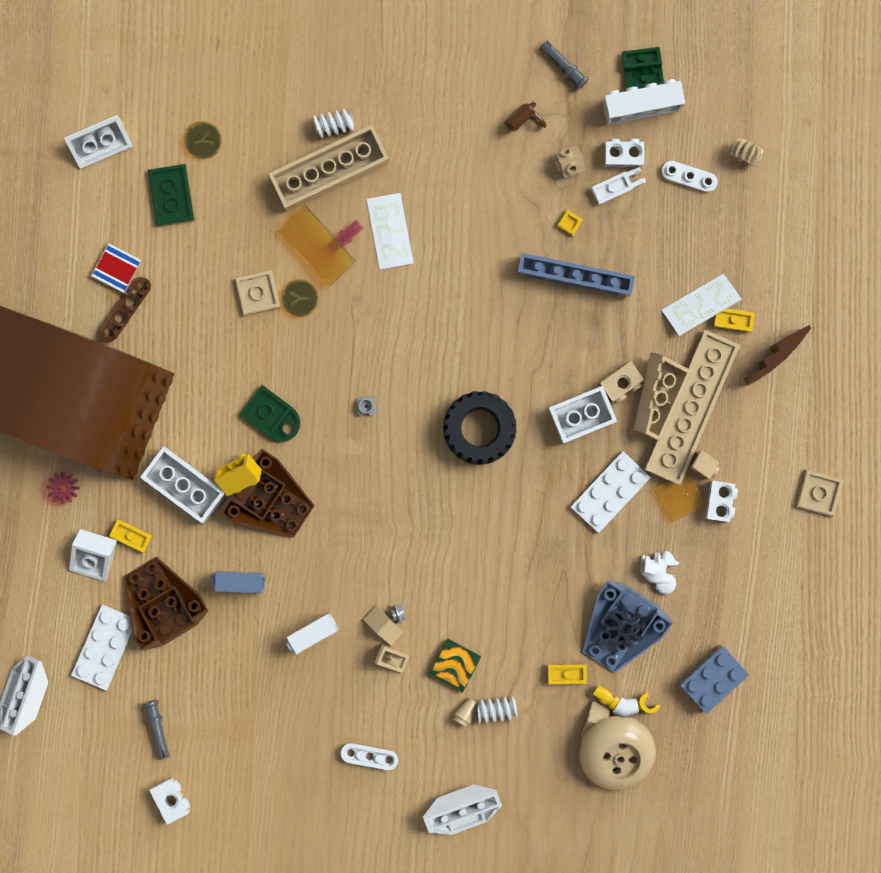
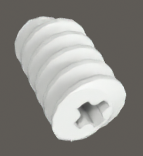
M349 108V113L342 109L341 115L337 110H335L334 116L327 112V118L320 114L319 120L313 115L316 132L321 138H324L325 132L330 137L332 130L336 135L339 134V129L346 133L347 127L351 132L354 131L351 108Z
M513 696L510 697L509 702L506 697H503L502 703H500L498 698H495L494 703L488 698L486 704L483 699H480L479 705H477L479 724H481L482 718H484L486 723H489L490 717L493 722L497 721V717L500 718L501 722H504L505 716L508 717L509 721H512L513 715L517 719L516 701Z

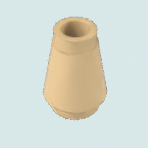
M468 698L454 714L453 721L466 728L468 724H471L478 703Z

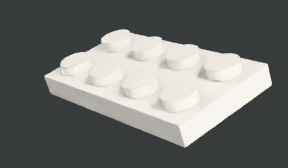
M622 451L573 503L571 508L599 533L651 477Z
M102 604L71 676L106 691L108 690L132 635L130 615Z

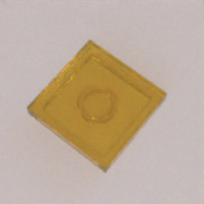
M686 471L680 486L667 481L653 488L671 522L706 505L688 471Z

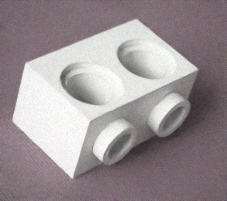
M609 139V142H605L604 168H643L644 142H639V139H628V142H620V139ZM617 149L620 155L613 157L610 155V150ZM636 149L639 156H630L629 150Z
M710 481L705 519L730 522V519L734 518L735 508L732 505L738 493L735 484ZM721 487H725L728 490L725 498L720 497L718 493ZM718 506H722L725 509V514L722 517L716 514Z

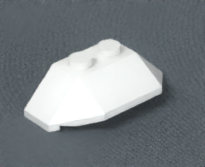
M26 655L10 672L0 701V729L11 735L16 736L36 719L48 685L41 661Z
M471 785L438 797L425 813L423 819L429 833L453 835L488 822L497 810L502 807L496 790Z

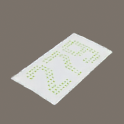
M401 193L367 199L379 269L413 264Z
M722 274L662 309V312L680 336L742 299L726 276Z

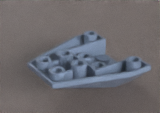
M607 580L597 595L583 653L616 673L661 640L673 624V621L657 604L629 586ZM620 607L628 608V619L634 613V610L640 613L641 616L637 617L633 624L645 623V630L634 629V632L642 637L640 642H637L631 634L628 635L630 647L623 646V635L614 644L610 637H613L618 630L607 632L605 628L606 624L617 625L614 619L609 618V614L612 611L619 619H622ZM623 622L624 624L620 626V630L623 629V632H627V628H630L631 625Z

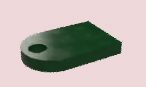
M261 385L239 414L267 437L277 442H287L293 439L298 434L301 426L300 416L297 411L263 385ZM287 423L294 425V432L291 434L284 432V426Z

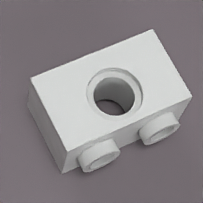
M173 777L150 789L167 825L187 815L190 812L189 808H191L186 797L183 798L180 792L182 790L178 780L174 781ZM173 795L176 798V804H169L167 796Z

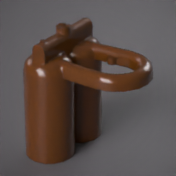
M534 102L522 104L504 122L512 132L517 131L530 117L541 127H547L546 122L533 109L536 106Z

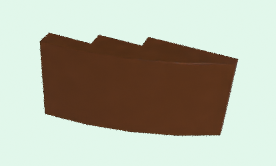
M808 325L770 346L773 354L757 363L761 370L744 379L747 385L756 382L781 364L799 346L810 331L811 326Z

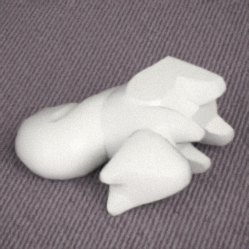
M664 551L661 556L660 553H655L653 560L649 556L642 555L640 572L649 582L656 584L655 588L659 590V593L667 595L675 590L676 579L673 575L666 573L667 566L679 565V562L675 561L672 554L668 551Z

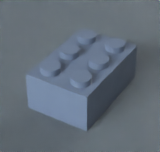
M719 645L678 684L698 707L707 714L745 680L749 674L724 646Z

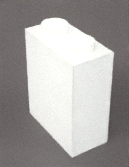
M328 613L289 635L286 644L291 652L295 651L298 654L337 632L339 628L331 614Z

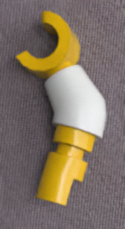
M598 685L593 695L600 699L599 702L604 705L608 704V708L613 710L612 713L620 717L637 714L639 710L645 714H652L660 708L658 704H655L652 709H648L644 705V700L649 697L648 693L643 694L638 701L636 699L613 697V693L601 685Z

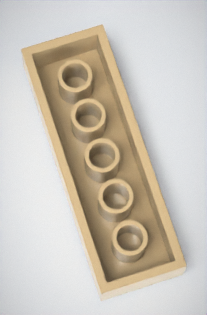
M370 125L268 174L287 212L388 164L389 158L373 125Z

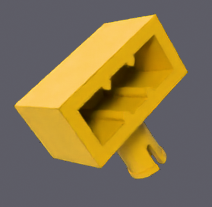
M240 454L236 460L217 468L214 481L229 496L239 493L244 488L256 485L260 480L262 469L249 454Z

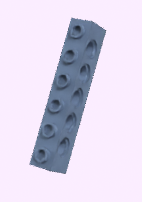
M525 253L521 254L517 275L628 298L631 296L635 276Z

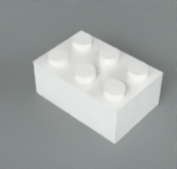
M603 386L548 408L562 444L617 422Z

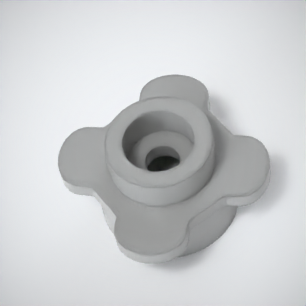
M359 397L357 399L358 415L369 414L372 416L376 413L374 409L376 400L374 397Z
M401 605L391 606L390 616L396 624L402 623V620H405V612Z

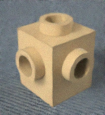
M577 145L555 153L557 158L554 161L558 172H562L564 178L574 176L586 170L583 156Z

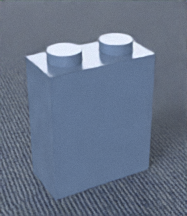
M217 571L215 575H212V587H215V591L263 593L265 592L266 573Z

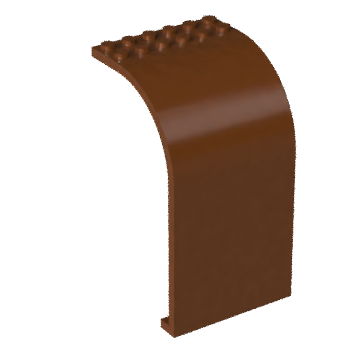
M0 306V432L80 463L134 480L175 373L92 339Z

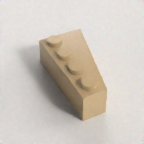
M650 353L634 425L635 431L649 438L661 440L691 374V370L663 355Z

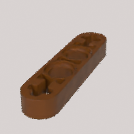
M139 276L133 280L100 327L99 334L102 339L112 342L121 333L151 289V283L147 278ZM144 282V285L146 287L144 289H139L138 283ZM134 290L141 295L138 297L135 293H132V291ZM130 296L135 297V304L133 306L126 305V299ZM118 312H123L125 315L124 320L121 322L115 320V315ZM112 321L114 324L118 325V328L110 324V322ZM106 329H108V330L111 329V332H112L113 334H112L111 336H110V335H107V336H106L105 330H106Z

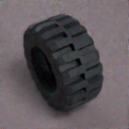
M473 391L462 395L448 408L444 418L443 432L448 448L456 457L470 464L483 465L499 460L508 452L516 436L517 424L514 413L505 400L487 391ZM475 410L489 412L494 416L498 424V432L495 439L484 446L470 444L462 434L461 427L464 418Z

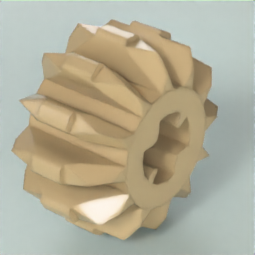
M738 138L732 144L729 154L743 164L756 166L761 161L764 151L760 146Z

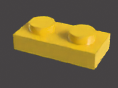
M726 308L715 315L713 327L752 332L755 313Z
M117 519L109 537L145 553L153 535Z
M548 664V684H587V664Z

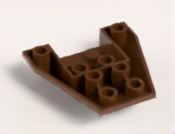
M261 449L252 457L262 469L259 482L254 486L242 489L239 493L226 495L220 514L238 525L294 538L315 505L279 459Z
M157 556L124 576L132 634L141 651L166 645L197 626L209 611L200 594Z

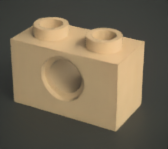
M630 361L598 385L600 387L603 386L611 403L615 400L619 403L627 397L625 395L626 392L629 390L635 392L642 387L641 382L644 381V378L632 361ZM621 378L627 381L625 389L618 387L617 382Z

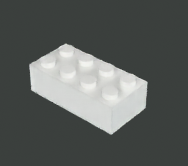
M675 79L665 81L662 85L651 83L641 89L631 87L626 89V92L619 93V90L608 92L602 103L606 125H613L679 112L685 105V98L681 81L676 82Z
M164 446L140 477L202 524H205L226 496L217 484Z

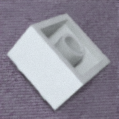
M80 529L72 544L69 571L106 582L114 558L117 540Z

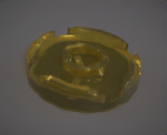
M198 121L191 124L183 138L184 146L188 153L202 160L216 155L222 143L221 133L217 127L207 121Z
M296 279L290 281L283 288L280 299L283 308L288 314L300 318L314 312L318 305L319 297L313 284L307 280Z

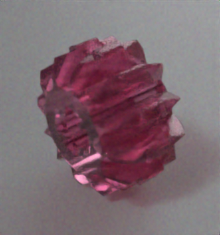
M62 471L61 477L58 473L54 474L56 480L49 478L48 481L52 483V486H46V489H52L48 496L52 497L55 495L54 502H58L60 499V503L65 504L67 499L71 503V495L78 497L74 490H80V487L74 486V484L78 483V479L72 480L73 474L70 473L66 476V472ZM61 484L65 485V488H67L66 491L61 492Z

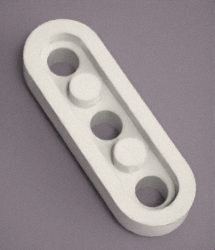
M668 161L662 167L661 173L664 179L705 193L712 192L718 184L714 174L675 161ZM670 167H673L675 169V173H670L668 169ZM691 173L693 179H688L687 174ZM705 179H710L711 185L705 184Z
M347 743L341 750V757L347 763L384 770H392L398 764V756L392 750L355 743ZM349 749L354 750L355 754L353 756L347 754ZM372 753L373 759H367L366 754ZM387 756L392 757L391 763L385 761Z

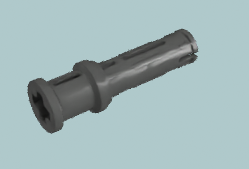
M548 40L540 46L539 49L564 73V78L569 79L576 86L575 89L577 91L588 82L589 78L585 77L578 70V66L572 65Z
M152 700L143 703L142 707L146 711V723L151 727L158 760L164 759L162 751L165 758L170 757L161 724L163 716L159 712V700Z

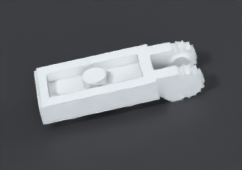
M640 167L627 173L625 171L591 187L598 206L646 183L645 178L638 179L633 183L629 180V177L641 172Z

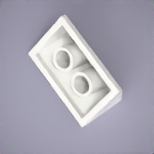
M118 115L64 137L80 169L132 147L128 134Z

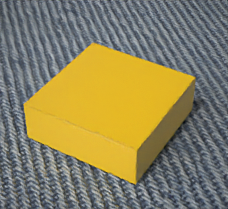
M567 210L557 227L573 236L583 219Z

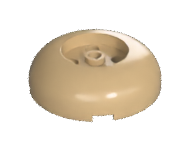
M620 716L605 718L593 725L581 741L579 761L585 775L594 784L607 790H626L638 785L649 775L655 763L656 745L653 736L643 723L634 718H620ZM605 753H609V754H610V757H609V758H607V759H604V758H603L604 755H605Z

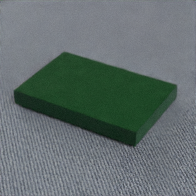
M186 164L149 169L148 175L156 226L195 221Z

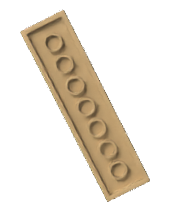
M704 330L688 367L691 370V374L661 440H657L645 471L679 486L681 485L738 352L739 344Z

